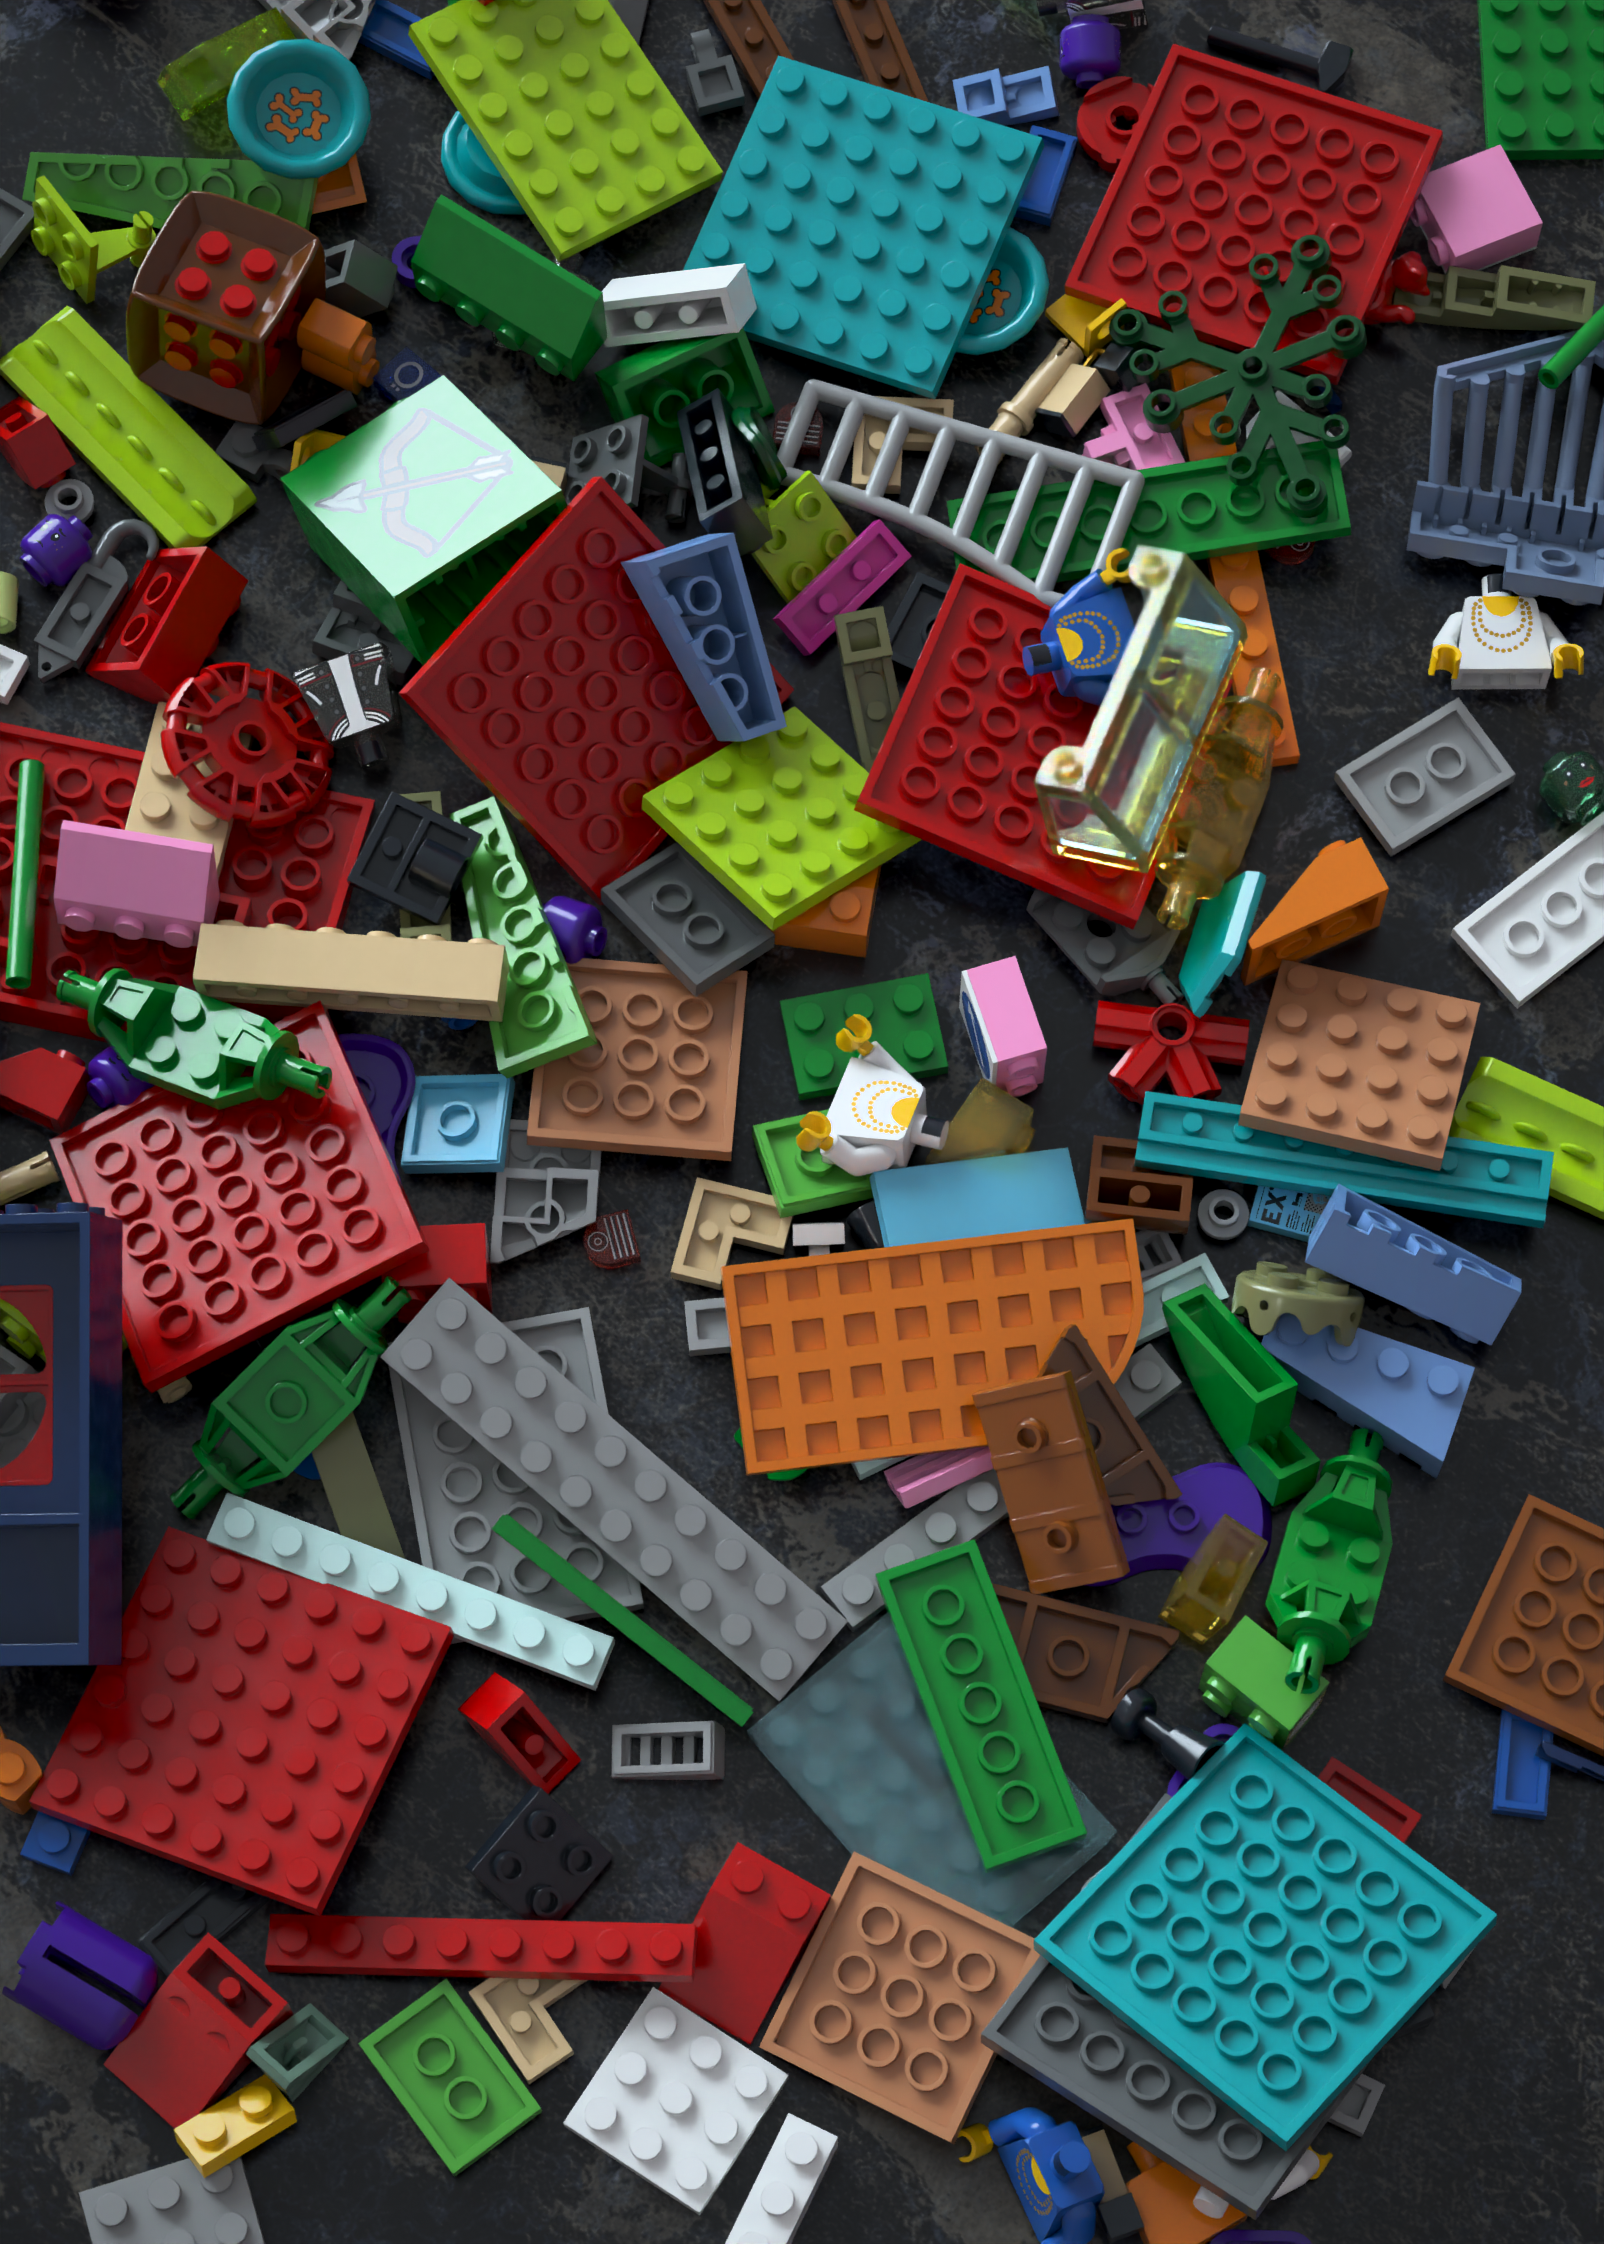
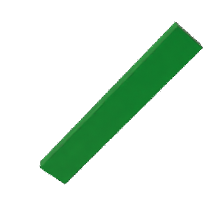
M503 1514L491 1528L506 1542L740 1727L753 1714L752 1707L508 1514Z

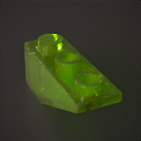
M275 7L202 43L166 65L157 82L182 120L185 121L228 95L235 73L254 52L279 40H294L296 37Z

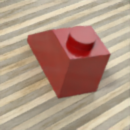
M21 396L0 408V452L20 479L34 489L38 487L47 488L61 481L66 476L65 470L76 463L49 415Z
M38 1048L0 1061V1107L55 1133L62 1134L68 1131L88 1094L86 1085L90 1079L88 1071L84 1067L85 1062L68 1051L58 1050L57 1054L44 1048Z
M496 1672L458 1708V1711L481 1738L531 1787L533 1785L538 1786L547 1794L581 1761L580 1757L529 1696Z

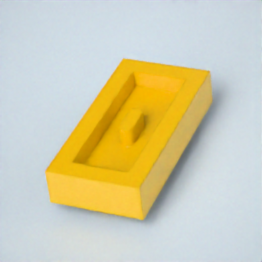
M264 2074L173 2130L177 2143L201 2175L206 2178L297 2122L294 2108L277 2086Z

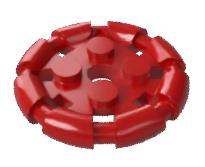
M245 662L213 664L201 669L200 676L195 679L187 677L171 694L162 717L167 722L166 729L161 731L160 734L161 747L167 767L175 780L180 778L189 789L187 796L195 804L216 818L229 822L231 818L245 821L246 827L271 828L290 823L296 819V813L299 811L308 812L319 802L332 776V770L328 767L329 760L334 757L332 736L330 735V739L328 738L330 730L320 710L315 711L306 700L307 695L304 694L305 691L300 686L272 669L266 668L265 671L252 669L250 664ZM248 688L258 690L261 701L247 698ZM209 693L213 696H219L221 700L215 703L209 696ZM289 711L297 719V723L293 722L288 714ZM191 723L201 726L200 731L197 733L186 730L187 724ZM247 733L253 735L259 741L261 750L250 751L246 749L239 740V734ZM297 751L304 752V756H306L309 759V761L296 758ZM203 761L213 772L207 778L196 767V765ZM282 781L289 787V795H286L278 785ZM251 792L250 802L237 799V794L247 795Z

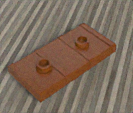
M1071 1370L984 1389L972 1394L991 1453L992 1465L994 1470H996L1010 1517L1011 1529L1015 1534L1027 1574L1030 1592L1042 1594L1116 1579L1131 1572Z

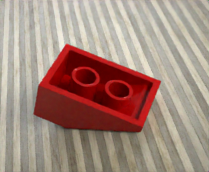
M737 1842L692 1923L696 1924L698 1930L694 1983L662 1982L658 1990L697 2016L751 2046L803 1957L829 1904L831 1895Z

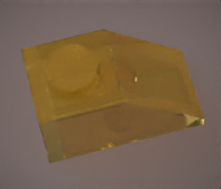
M982 1077L949 1124L948 1135L943 1149H932L926 1157V1165L1010 1155L1013 1152L1016 1154L1023 1153L1036 1132L1031 1127L1034 1109Z
M1224 1514L1178 1576L1158 1617L1199 1644L1205 1643L1229 1622L1269 1542L1227 1514Z

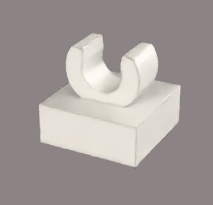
M844 1222L792 1223L793 1246L808 1245L809 1256L830 1254L829 1245L845 1244Z

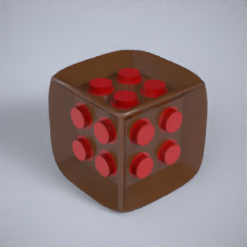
M190 191L179 201L165 221L147 252L134 280L126 310L127 353L133 374L154 390L212 414L246 424L262 425L281 404L302 367L301 357L303 349L297 343L298 326L314 299L318 298L325 301L326 256L319 238L294 222L241 201L211 192Z

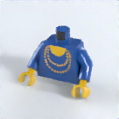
M1124 548L1113 550L1106 559V570L1097 569L1073 585L1050 609L1049 618L1040 633L1042 643L1026 646L1022 651L1024 668L1029 676L1052 672L1061 695L1065 697H1078L1082 701L1110 710L1147 697L1149 690L1154 689L1158 694L1169 695L1176 688V682L1171 677L1157 681L1161 673L1171 671L1174 667L1165 658H1155L1147 663L1121 587L1113 589L1112 583L1116 580L1122 583H1129L1138 576L1139 568L1136 565H1132L1122 573L1117 572L1118 563L1130 555L1128 550Z
M1027 2107L991 2120L988 2127L981 2123H974L961 2129L958 2138L961 2136L966 2137L972 2146L970 2154L959 2158L961 2162H970L988 2154L993 2148V2143L999 2147L997 2151L1040 2244H1087L1091 2241L1096 2231L1097 2206L1100 2204L1105 2190L1091 2159L1090 2151L1084 2144L1073 2121L1057 2125L1053 2117L1038 2108Z

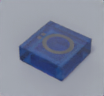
M406 346L373 377V383L378 390L395 403L403 398L410 397L440 378L441 375Z

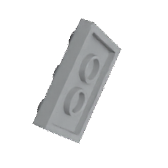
M1458 697L1337 770L1334 780L1391 857L1513 783L1516 774Z
M241 2156L206 2178L201 2175L188 2158L79 2192L92 2244H266Z

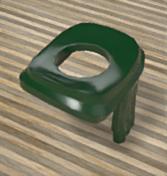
M739 406L732 412V420L739 434L755 451L754 457L759 479L768 490L779 489L781 482L787 477V472L777 457V447L765 421L754 407L745 408Z

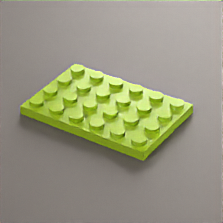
M461 0L409 26V37L558 262L721 181L722 169L608 0H495L486 6L477 0Z

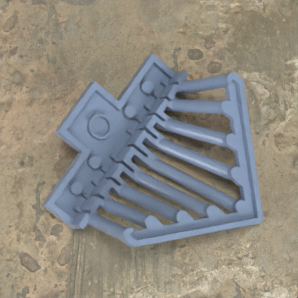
M1578 330L1438 366L1433 394L1428 482L1417 481L1409 523L1407 551L1417 552L1420 556L1429 559H1439L1442 557L1462 559L1471 565L1487 567L1492 564L1504 566L1502 589L1512 590L1519 596L1531 598L1542 595L1561 598L1564 602L1580 606L1588 603L1601 605L1604 593V398L1584 507L1574 506V488L1593 363L1604 369V340L1572 372L1552 502L1542 500V491L1556 389L1545 387L1540 382L1539 377L1522 497L1512 496L1511 482L1523 383L1526 372L1540 370ZM1504 378L1491 492L1482 491L1479 483L1488 390L1491 381ZM1469 387L1460 486L1456 487L1448 483L1453 392Z

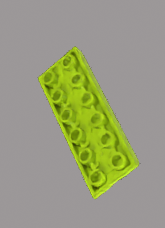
M66 306L42 325L31 337L18 344L0 359V375L25 400L49 415L59 435L144 522L155 530L157 536L170 549L202 547L257 502V498L249 486L151 387L140 381L133 374L130 365L72 307Z
M1480 1057L1454 1112L1449 1136L1554 1152L1549 1195L1604 1220V1107L1498 1059Z

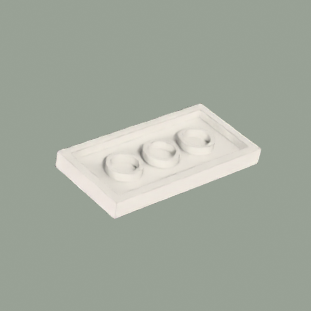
M1604 811L1452 929L1451 937L1517 1009L1604 941Z

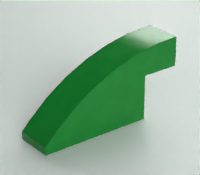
M1205 1283L1164 1301L1162 1311L1193 1388L1214 1427L1252 1483L1273 1507L1311 1490L1316 1484L1321 1460L1289 1426L1298 1383Z

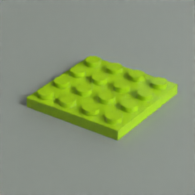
M795 706L783 713L787 727L744 742L735 741L646 793L642 798V810L772 931L922 840L854 811L869 773Z

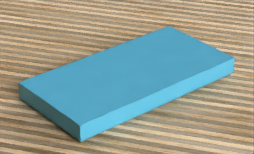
M1068 1147L873 1172L869 1177L884 1247L1085 1224Z

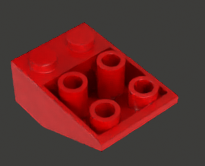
M208 1932L172 1971L140 2014L128 2036L117 2045L103 2065L175 2129L210 2108L252 2062L246 2055L248 2049L292 2017L294 2013L288 2002Z

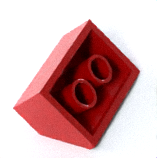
M207 546L159 549L155 560L149 561L147 559L85 672L95 679L152 704H158V702L167 703L171 694L187 677L195 679L204 660L214 652L219 642L218 635L227 619L240 606V595L249 580Z

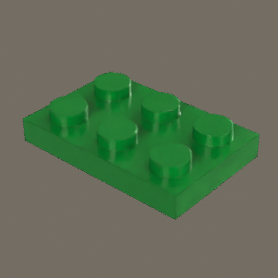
M928 973L780 1000V1012L799 1101L836 1094L851 1057L858 1058L860 1055L857 1050L844 1052L836 1045V1034L843 1028L849 1030L855 1036L845 1024V1021L854 1014H860L870 1022L872 1034L868 1041L870 1043L877 1041L914 1079L948 1073L949 1066Z

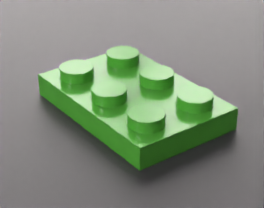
M447 1979L443 1980L358 2043L454 2177L542 2112L539 2104Z

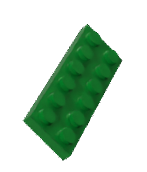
M975 1539L876 1573L875 1580L985 1872L995 1871L1086 1838L1087 1831Z

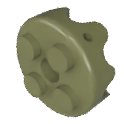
M1265 1261L1257 1262L1256 1270L1243 1271L1237 1275L1233 1293L1232 1313L1240 1317L1249 1318L1251 1329L1255 1334L1269 1335L1275 1329L1280 1316L1283 1313H1291L1299 1319L1302 1330L1308 1335H1314L1324 1327L1333 1325L1335 1340L1339 1345L1348 1347L1353 1343L1357 1328L1360 1327L1365 1298L1360 1291L1350 1287L1349 1283L1337 1280V1276L1319 1268H1307L1305 1275L1287 1272V1266Z

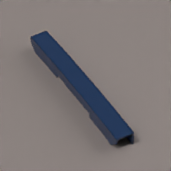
M1545 1741L1538 1745L1535 1756L1574 1773H1577V1770L1604 1781V1766Z

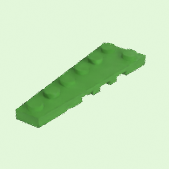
M30 152L22 200L35 201L36 179L45 175L68 206L74 211L133 223L134 214L139 216L140 211H146L154 218L152 227L161 229L175 206L190 191H205L223 195L294 222L309 231L318 178L288 179L264 171L252 160Z
M493 796L449 814L451 820L481 833L483 836V840L462 879L473 939L485 938L496 942L498 945H505L509 962L502 1022L489 1021L498 1071L508 1079L597 1044L595 1033L553 929L546 917L543 904L503 805Z

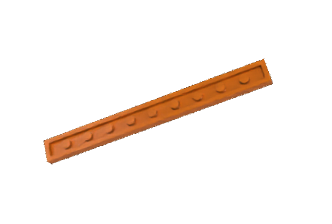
M1161 327V328H1162V329H1164V330H1167V331H1170V332H1173V331H1172V330H1170V329H1167V328H1164V327ZM1198 339L1199 342L1215 347V344ZM1193 361L1168 370L1173 392L1221 374L1219 370ZM1226 395L1184 411V419L1180 425V431L1187 462L1237 453L1235 442L1231 445L1216 443L1212 438L1209 428L1211 418L1216 413L1224 411L1227 405ZM1221 424L1217 428V432H1230L1232 424ZM1258 550L1206 558L1230 678L1233 680L1232 687L1249 770L1296 764L1299 762L1300 753Z

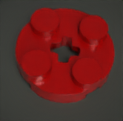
M1117 76L1097 83L1084 96V102L1078 111L1077 137L1083 150L1092 159L1098 161L1099 166L1103 170L1112 173L1116 172L1154 87L1150 83L1146 87L1140 83H1133L1132 77ZM1123 115L1126 121L1134 119L1137 123L1132 125L1131 130H1119L1114 127L1116 125V117Z

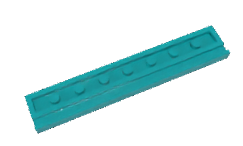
M1150 1091L1145 1092L1134 1167L1332 1196L1339 1183L1378 1204L1537 1228L1544 1227L1554 1152L1448 1136L1441 1169L1437 1171L1240 1126L1238 1122L1242 1105Z

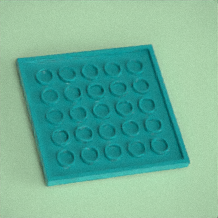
M778 55L683 271L745 263L757 309L743 326L748 339L935 400L1044 149L1043 138Z
M1244 1723L1034 1939V1950L1284 2151H1287L1496 1925L1497 1914L1260 1733Z

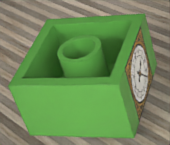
M1245 1615L1205 1663L1198 1689L1204 1693L1202 1695L1203 1701L1214 1712L1223 1717H1227L1230 1713L1239 1722L1248 1724L1284 1751L1320 1708L1330 1682L1321 1676L1320 1686L1316 1692L1302 1694L1301 1690L1305 1679L1303 1674L1300 1676L1296 1691L1291 1690L1285 1683V1676L1289 1670L1293 1652Z

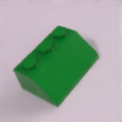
M744 327L737 333L661 341L595 372L615 423L640 414L649 418L644 459L658 467L672 461L673 454L685 453L677 411L719 388L734 410L739 406L745 408L754 407L761 417L775 412Z

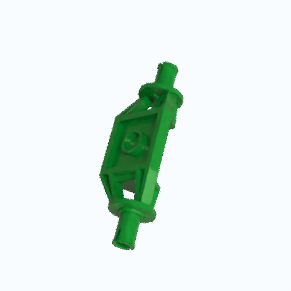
M121 968L110 970L99 982L79 975L75 971L68 970L63 974V977L72 981V984L61 979L58 982L57 999L63 1003H70L88 1010L87 1021L90 1031L96 1036L104 1037L133 1077L218 1110L256 1098L274 1100L287 1087L309 1094L313 1098L321 1099L326 1093L324 1090L317 1088L318 1085L325 1089L330 1087L332 1070L327 1066H320L299 1058L298 1038L292 1032L279 1030L265 1017L179 985L133 978L127 970ZM125 1021L127 1022V1033L120 1028ZM247 1066L255 1067L253 1076L241 1077Z
M387 1276L384 1282L358 1308L342 1299H336L332 1303V1309L286 1327L211 1403L202 1437L192 1445V1451L201 1466L176 1492L170 1495L171 1501L177 1508L191 1494L196 1495L182 1511L184 1515L190 1519H195L198 1513L223 1488L228 1489L237 1496L243 1497L252 1487L287 1477L361 1403L379 1355L381 1356L389 1347L380 1330L406 1303L412 1300V1297L404 1287L391 1301L387 1302L385 1300L400 1284L391 1276ZM366 1346L367 1349L364 1351V1353L361 1355V1357L358 1359L355 1365L351 1368V1365L354 1363V1361L357 1359L359 1354ZM230 1428L231 1430L219 1447L215 1448L224 1433ZM260 1457L262 1459L243 1474L240 1472Z
M1366 1428L1353 1431L1347 1455L1336 1456L1327 1460L1321 1469L1320 1480L1292 1511L1265 1602L1278 1628L1277 1640L1293 1652L1290 1667L1285 1676V1683L1291 1690L1296 1691L1300 1676L1304 1674L1302 1694H1312L1319 1689L1323 1665L1342 1661L1349 1654L1351 1647L1367 1637L1372 1625L1393 1545L1388 1509V1498L1392 1492L1393 1481L1389 1473L1377 1463L1380 1451L1383 1449L1384 1440L1379 1433L1374 1431L1370 1445L1365 1447L1369 1430Z

